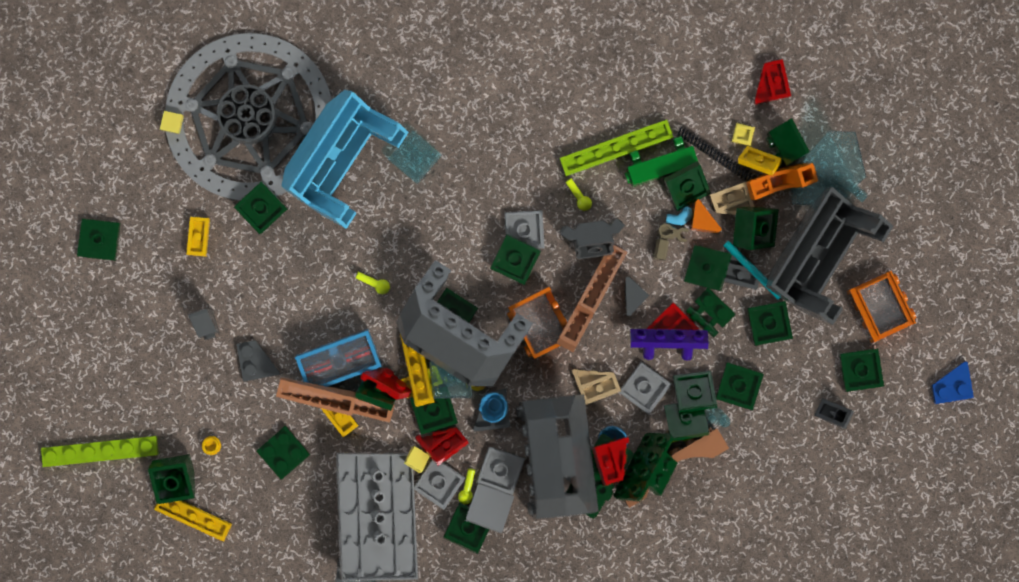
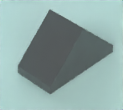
M625 277L626 316H631L649 295L630 277Z
M822 399L814 416L840 429H846L854 411Z

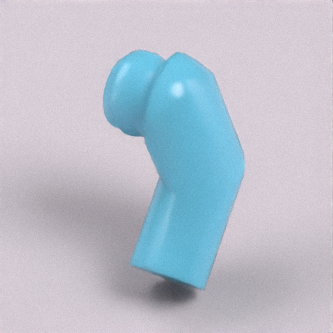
M684 207L683 211L678 215L667 214L666 223L680 226L686 224L693 217L692 208Z

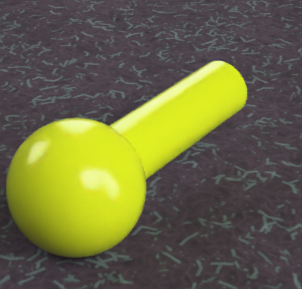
M570 178L565 183L578 200V208L582 211H588L592 207L591 199L584 196L572 178Z
M359 271L355 277L375 287L376 292L381 295L387 294L390 290V284L387 280L382 279L378 281Z
M468 468L464 489L458 494L459 502L464 505L470 504L473 499L471 488L475 469Z

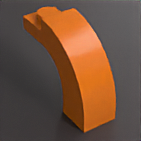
M802 163L779 168L773 176L763 173L758 175L757 178L747 181L746 185L751 200H757L780 190L806 187L818 182V177L813 163Z

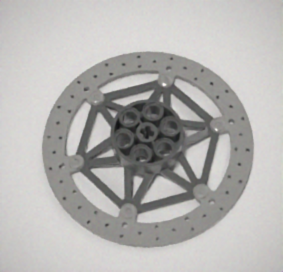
M243 33L223 37L209 43L194 53L174 78L165 106V111L182 115H184V111L192 113L205 156L198 160L187 141L184 122H182L180 134L166 131L171 151L184 172L193 181L211 193L232 200L241 201L260 182L247 183L225 179L211 171L215 165L261 174L262 181L272 191H275L274 194L276 196L286 193L287 191L281 187L284 173L276 176L274 169L295 145L307 135L314 124L307 122L293 79L297 74H300L307 83L315 105V121L326 104L332 100L326 80L315 63L304 52L287 41L257 33ZM242 52L265 53L285 61L287 65L284 69L243 62L237 59L236 54ZM223 58L225 65L194 99L188 98V93L199 75L211 64ZM240 68L276 74L278 76L257 87L249 84ZM228 72V91L222 98L202 101ZM234 72H236L243 85L234 87ZM281 82L273 97H269L265 90ZM287 85L290 87L300 117L299 121L277 110L275 107ZM239 93H246V97L244 100H237V95ZM263 96L265 98L264 102L260 105L256 104V98ZM218 105L217 114L203 108ZM226 107H233L230 115L224 114ZM247 111L251 116L249 118L245 117L244 112ZM199 114L218 121L221 127L211 150ZM269 114L270 120L263 123L261 121L262 116ZM277 117L292 123L296 127H276ZM237 124L239 126L238 131L230 133V127ZM252 128H256L258 131L254 137H250L248 134ZM271 133H297L281 153L270 162L268 136ZM224 135H228L232 142L217 152ZM263 142L264 162L254 149L253 144ZM241 143L245 144L258 163V167L221 160V158Z

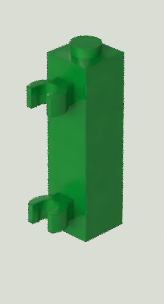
M680 136L673 140L677 151L641 162L638 150L630 152L633 165L627 167V172L624 173L627 183H631L632 187L669 176L698 161L694 147L685 148L683 139Z

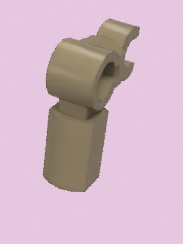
M669 224L659 226L657 229L659 239L656 240L653 258L666 261L669 241L667 240L676 238L679 242H687V239L681 238L680 234L681 232H689V229L680 228L678 230Z

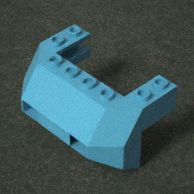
M344 90L326 104L286 165L281 187L322 216L347 229L357 212L350 209L346 203L333 197L334 191L371 134L399 148L409 132L397 121L371 109L353 91Z

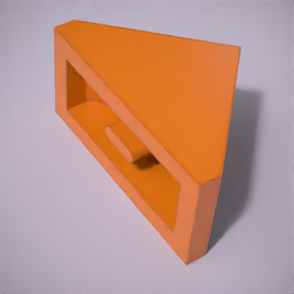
M698 199L694 203L690 230L719 233L722 230Z

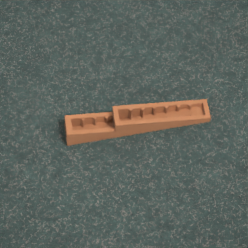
M616 245L613 246L614 252L612 255L603 256L556 343L571 352H574L627 254V251Z
M286 378L280 379L276 397L350 416L354 413L389 423L394 406L392 410H387L356 399V392Z

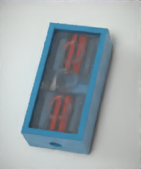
M369 329L295 356L304 382L322 386H330L382 366Z

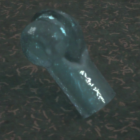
M714 412L706 417L708 428L713 424L722 427L730 425V419L725 414Z

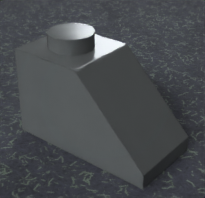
M206 308L188 314L198 338L209 340L215 338L216 333H220L213 310Z

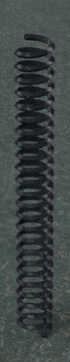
M680 127L677 136L680 135V132L682 130L683 132L681 134V137L683 138V134L686 130V127L683 129L682 127ZM689 130L685 132L684 140H686ZM690 132L687 142L690 141V144H692L695 134L692 135V132ZM696 136L693 146H696V149L700 146L699 150L701 151L704 145L705 147L702 151L704 153L708 142L705 143V140L701 142L702 139L698 140V136ZM711 145L707 147L706 155H708L710 150L709 157L712 156V159H714L717 153L715 161H718L719 164L723 158L724 160L721 165L723 166L726 160L725 168L730 163L728 170H730L732 165L731 172L736 168L734 172L736 174L739 168L737 176H740L743 166L736 165V162L733 163V160L730 161V157L727 158V155L723 157L724 153L720 155L721 152H717V149L714 150V147L711 148ZM746 168L742 170L743 173L740 178H743L745 173L744 181L747 175L749 176L747 181L750 178H755V175L752 176V172L749 173V170L746 171Z

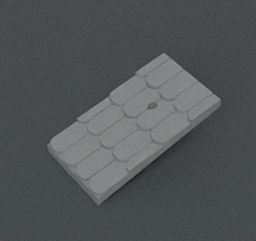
M336 453L340 575L342 581L418 580L414 473L412 468L404 464L408 453Z

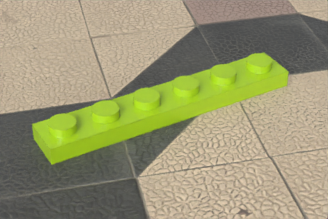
M664 120L561 157L559 160L567 177L630 154V152L639 151L673 139V134L668 120Z
M157 436L41 448L43 467L159 455Z

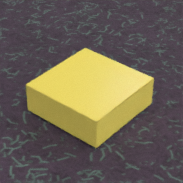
M164 111L160 130L180 134L184 115Z
M736 123L732 142L751 146L755 127Z
M413 446L404 464L421 473L429 459V455Z

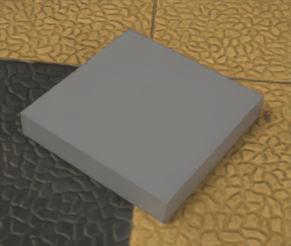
M542 210L504 212L505 234H509L536 248L545 249Z
M640 362L621 387V392L619 393L650 415L672 384L643 362Z
M489 446L476 483L513 495L525 458Z
M431 460L414 485V490L445 510L465 480V477L445 463L437 466Z
M478 484L465 521L502 534L514 496Z

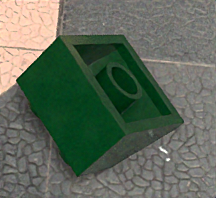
M792 118L767 133V144L770 148H774L777 153L775 156L781 158L783 167L795 163L810 153Z
M762 207L737 208L733 245L748 250L775 247L779 209Z
M190 454L152 460L148 467V472L157 504L195 498V475Z

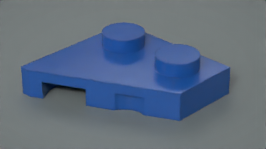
M968 361L961 363L954 370L931 385L935 404L974 398Z

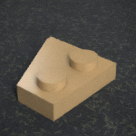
M746 182L709 194L715 213L736 215L737 208L754 207Z
M572 370L580 393L585 395L586 405L621 392L613 372Z

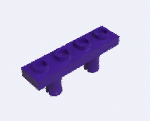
M630 329L631 348H643V358L647 360L654 358L655 348L682 349V359L691 360L693 349H708V330Z

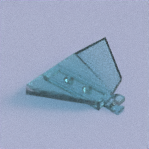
M828 131L800 163L814 164L818 182L803 188H791L792 205H812L822 192L829 187H833L845 198L850 193H853L861 202L867 198V193L857 186L866 178V172L856 132Z

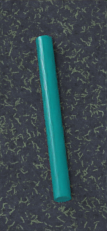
M728 240L723 246L777 300L781 297L766 287L768 279Z

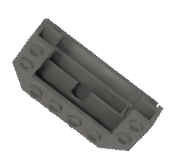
M833 187L826 188L810 206L771 269L766 287L807 315L833 325L843 308L833 304L834 301L829 297L821 295L823 289L857 234L884 242L893 225L881 214L854 206Z
M435 260L412 292L398 317L396 324L404 344L468 386H494L533 323L517 313L498 342L433 300L452 271Z
M585 395L519 402V406H516L517 418L525 421V425H522L523 436L527 437L528 445H525V454L530 459V464L527 465L528 476H532V484H529L530 495L534 496L527 503L528 513L535 519L597 512L598 503ZM564 418L566 436L558 437L556 419ZM571 476L573 493H565L563 477Z

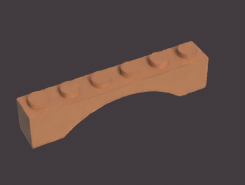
M709 427V435L698 439L691 438L684 442L686 444L685 447L681 449L676 447L669 451L668 454L676 462L692 457L714 458L729 449L719 430L717 428L712 430ZM647 489L642 500H644L647 497L649 489ZM624 500L629 508L639 503L637 501Z

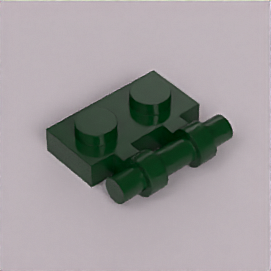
M709 288L695 301L700 307L697 311L691 306L686 310L691 316L690 319L700 324L704 328L703 330H708V333L713 338L719 333L714 328L716 323L723 328L736 314ZM704 311L712 318L710 322H707L701 316Z

